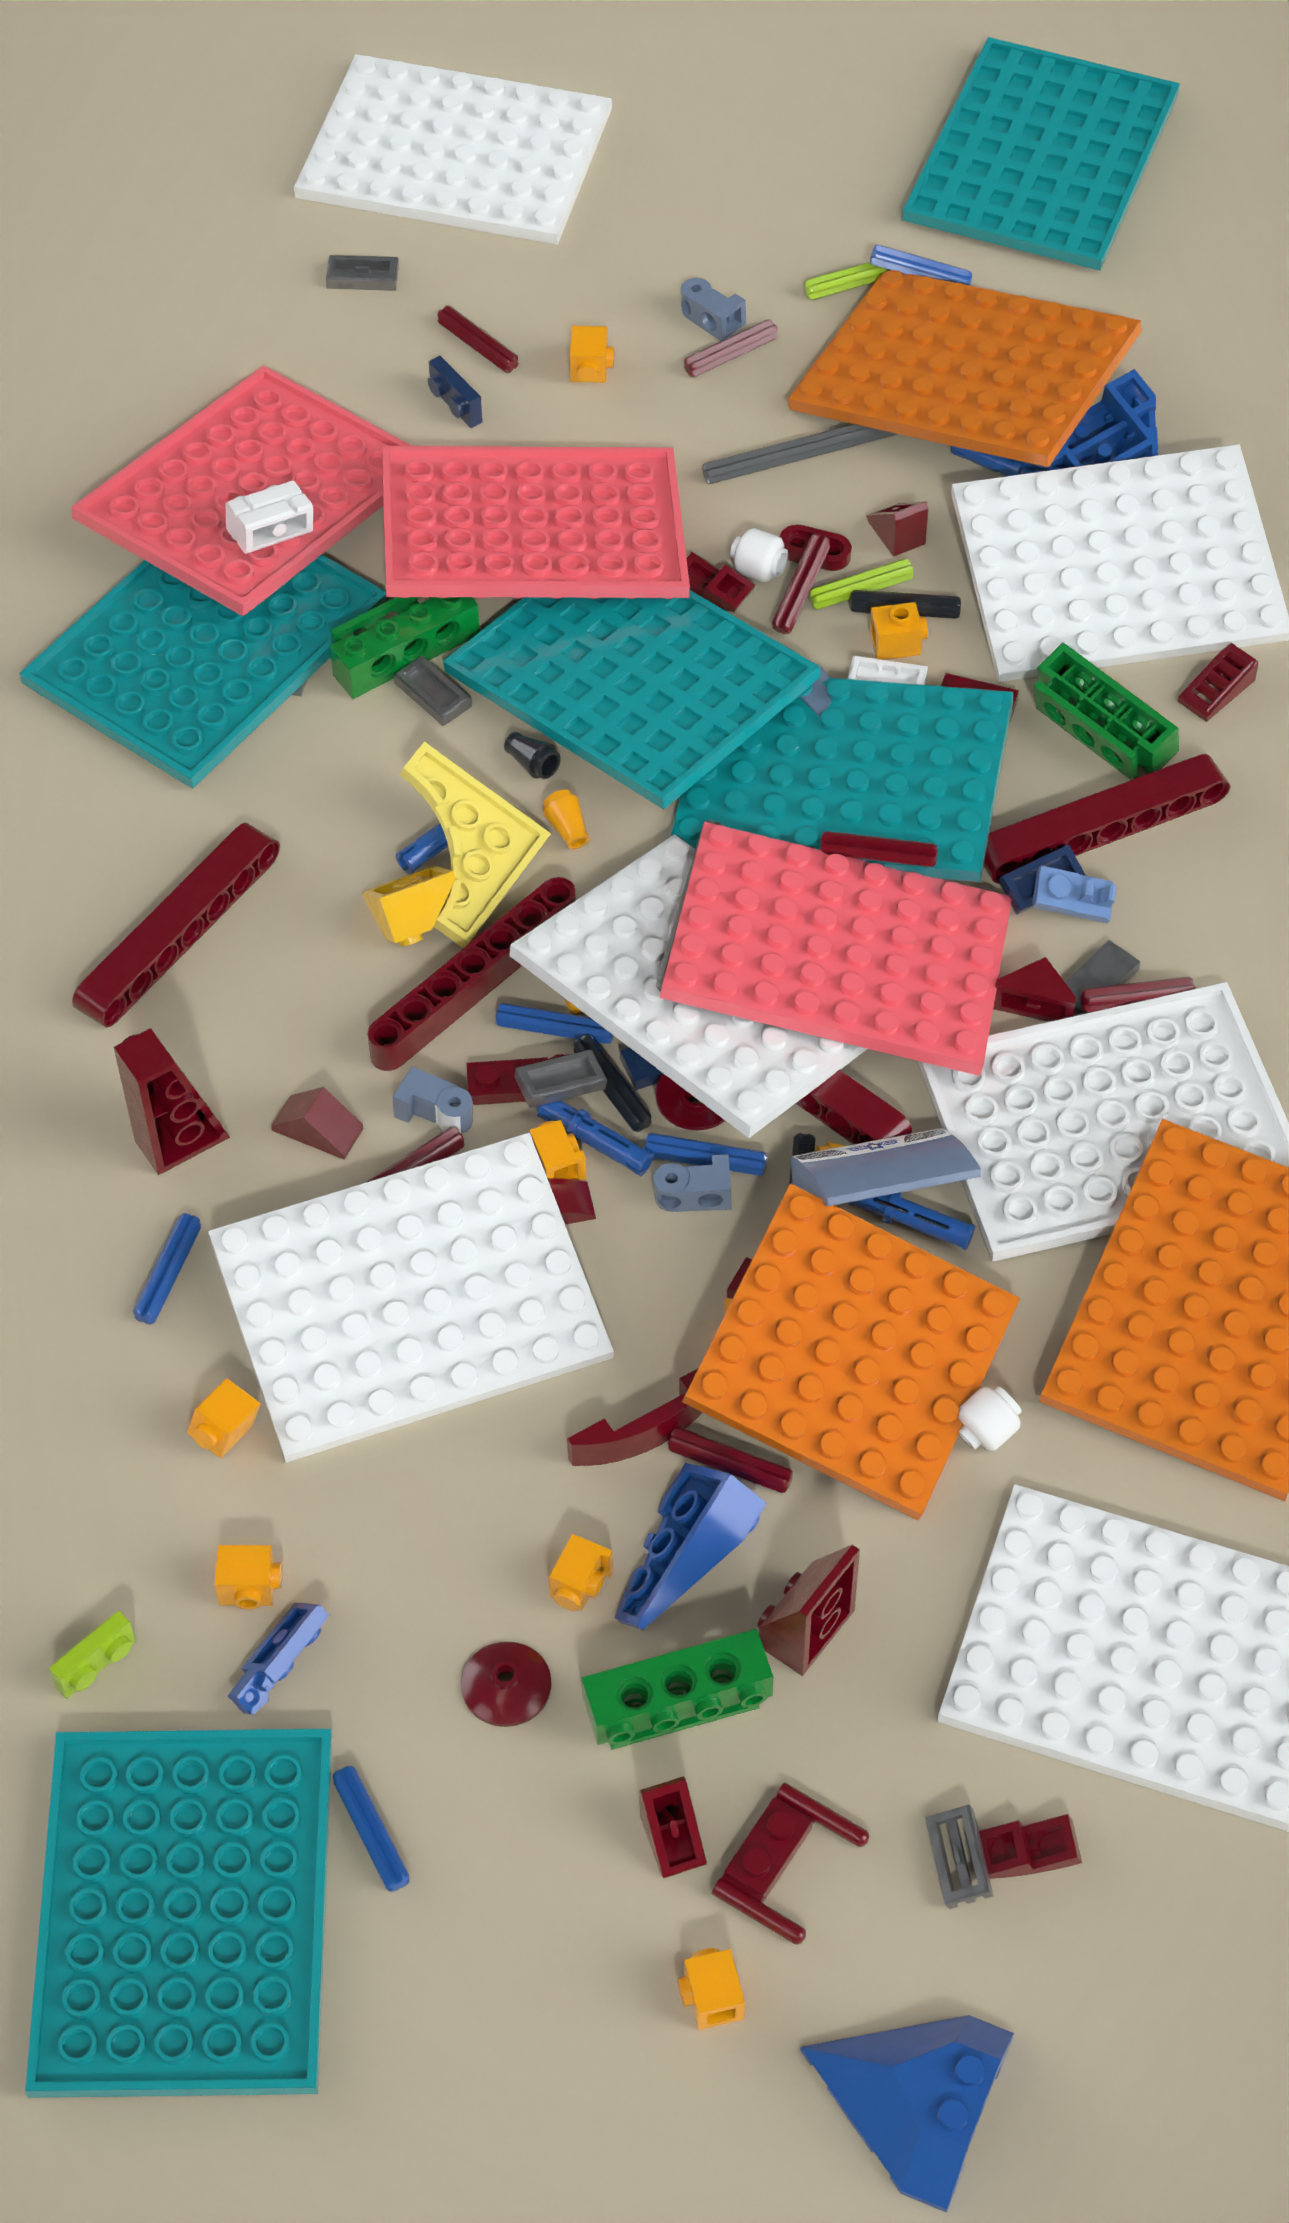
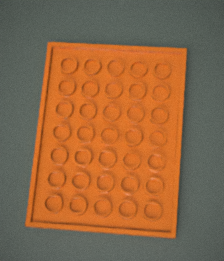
M888 270L880 275L789 396V409L1049 467L1142 332L1141 320L934 279L927 276L902 274L897 270Z
M1162 1119L1043 1388L1039 1402L1285 1501L1289 1493V1167Z

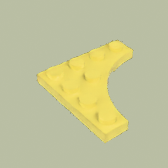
M423 742L404 766L400 776L409 782L427 801L445 833L450 852L451 870L454 871L456 879L447 896L441 914L434 924V928L464 948L472 941L551 833L429 744Z

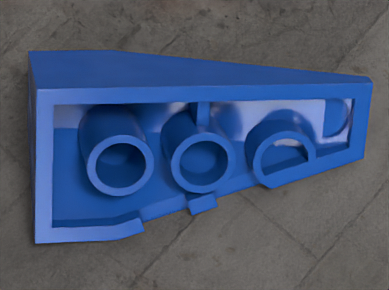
M685 1463L661 1501L657 1512L663 1516L657 1534H648L643 1546L649 1551L644 1565L638 1567L632 1573L614 1618L620 1623L641 1630L645 1629L745 1540L748 1533L757 1526L760 1514L767 1503L729 1473Z

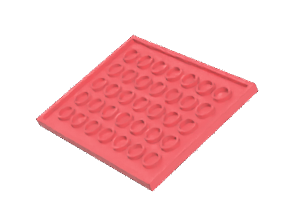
M263 365L71 507L72 519L241 616H245L383 506L382 446L411 445ZM294 480L301 489L302 494H305L312 503L313 531L245 554L237 544V540L235 541L227 531L225 503L238 496H247L265 490L272 485H280Z
M382 446L386 597L689 598L690 585L673 448Z
M704 822L659 998L980 1076L984 1066L997 990L995 984L999 978L1012 900L1008 895L931 878L919 873H910L884 867L878 863H867L864 860L845 857L841 854L828 855L819 849Z

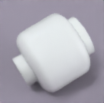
M755 528L746 531L742 537H736L730 551L731 557L734 558L736 571L739 574L761 582H769L774 577H779L783 573L788 560V550L784 548L782 538Z
M998 1386L995 1390L989 1387H982L959 1407L958 1419L963 1424L959 1430V1436L973 1450H976L981 1445L988 1451H996L1020 1429L1021 1421L1018 1415L1022 1410L1014 1399L1001 1387Z

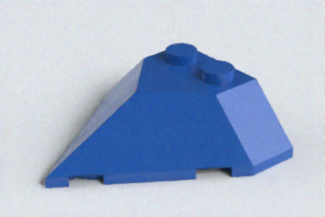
M1135 369L1106 384L1101 401L1088 409L1049 467L1036 466L1050 471L1158 456V436L1155 420L1156 395Z
M967 2015L800 2047L803 2056L810 2066L813 2065L826 2083L827 2090L869 2150L876 2154L888 2171L891 2181L900 2194L947 2213L964 2168L966 2154L994 2080L999 2076L1014 2033Z

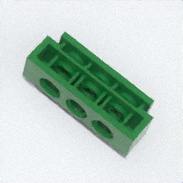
M395 597L330 630L332 645L329 647L333 676L349 696L355 699L394 679L393 675L420 656H424L429 661L469 641L480 632L479 610L476 601L472 597H429L428 600L419 603L417 599L420 597ZM395 611L397 613L396 616L390 619L385 617L389 612ZM448 625L444 631L436 634L441 627ZM363 627L364 632L357 636L353 634V631ZM416 641L411 648L404 650L408 644ZM384 657L381 663L372 666L376 660Z
M1064 642L1037 667L1038 681L1034 684L1036 709L1130 780L1138 777V766L1146 772L1152 773L1162 769L1179 752V728ZM1058 709L1063 714V716L1060 715L1056 710Z
M753 1629L581 1677L582 1698L597 1745L609 1742L611 1750L759 1709V1704L763 1703L768 1697L773 1696L774 1676L758 1630Z

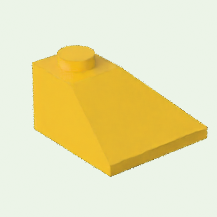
M433 865L366 890L362 894L385 939L393 943L399 942L400 946H408L423 939L422 933L433 929L456 877L454 871Z

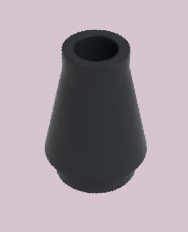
M519 732L511 733L504 743V750L512 755L531 777L535 779H548L559 768L561 757L553 744L524 736Z

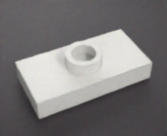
M853 656L848 679L925 685L928 666Z

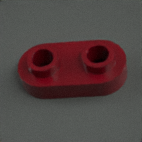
M799 524L788 526L780 533L779 537L784 542V548L788 550L789 561L800 562L813 534L826 536L830 540V548L820 569L838 571L847 567L851 561L852 546L850 541L843 535Z

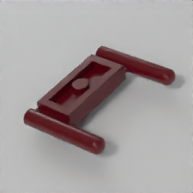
M784 1782L779 1788L776 1797L771 1800L725 1869L722 1878L716 1882L711 1894L795 1945L801 1944L806 1937L805 1928L762 1902L765 1901L812 1830L815 1822L857 1847H863L867 1844L869 1832Z

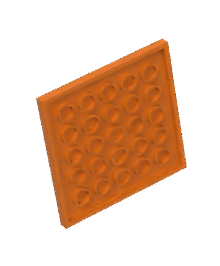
M790 1183L682 1402L919 1520L957 1440L959 1430L963 1426L958 1419L959 1407L980 1389L1020 1298L835 1205L826 1206L821 1198Z

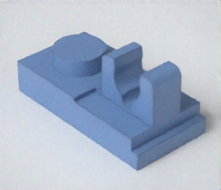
M1041 865L1036 873L1032 907L1109 923L1117 887L1113 884V881Z

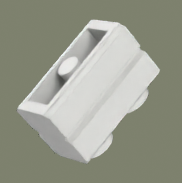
M294 480L280 485H272L265 490L247 496H238L225 503L227 531L235 541L237 540V544L245 554L313 531L312 503L305 494H302L301 489Z

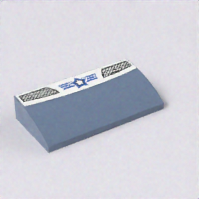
M942 1128L791 1156L793 1185L821 1198L826 1206L981 1177V1168L970 1151L959 1139Z

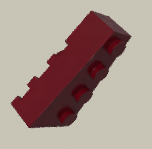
M151 1028L140 1034L131 1035L123 1040L122 1043L113 1047L134 1140L158 1175L230 1138L207 1103Z

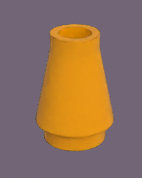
M567 789L550 794L543 801L545 808L543 811L544 817L564 839L569 849L575 850L583 847L589 842L590 837L586 831L579 798L576 795H572L571 791Z

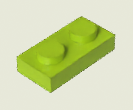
M119 1610L49 1667L54 1686L65 1699L69 1698L76 1691L80 1692L88 1688L102 1669L111 1662H118L124 1658L130 1651L132 1644L136 1642L131 1622Z

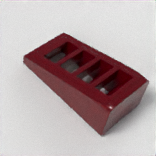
M1233 643L1228 644L1178 696L1177 702L1204 721H1209L1256 680L1258 661ZM1221 674L1229 678L1231 681L1225 679L1223 676H1221ZM1209 684L1213 685L1215 688H1217V689L1220 690L1221 692L1219 693V692L1216 691L1214 688H1212L1211 686H1209ZM1201 693L1212 702L1209 704L1197 695Z

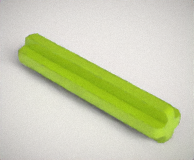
M870 262L807 279L804 282L805 294L809 300H815L876 282L880 275L888 270L873 266Z
M901 559L811 588L809 601L815 610H819L850 600L853 590L878 591L909 581L914 577V569L909 559Z

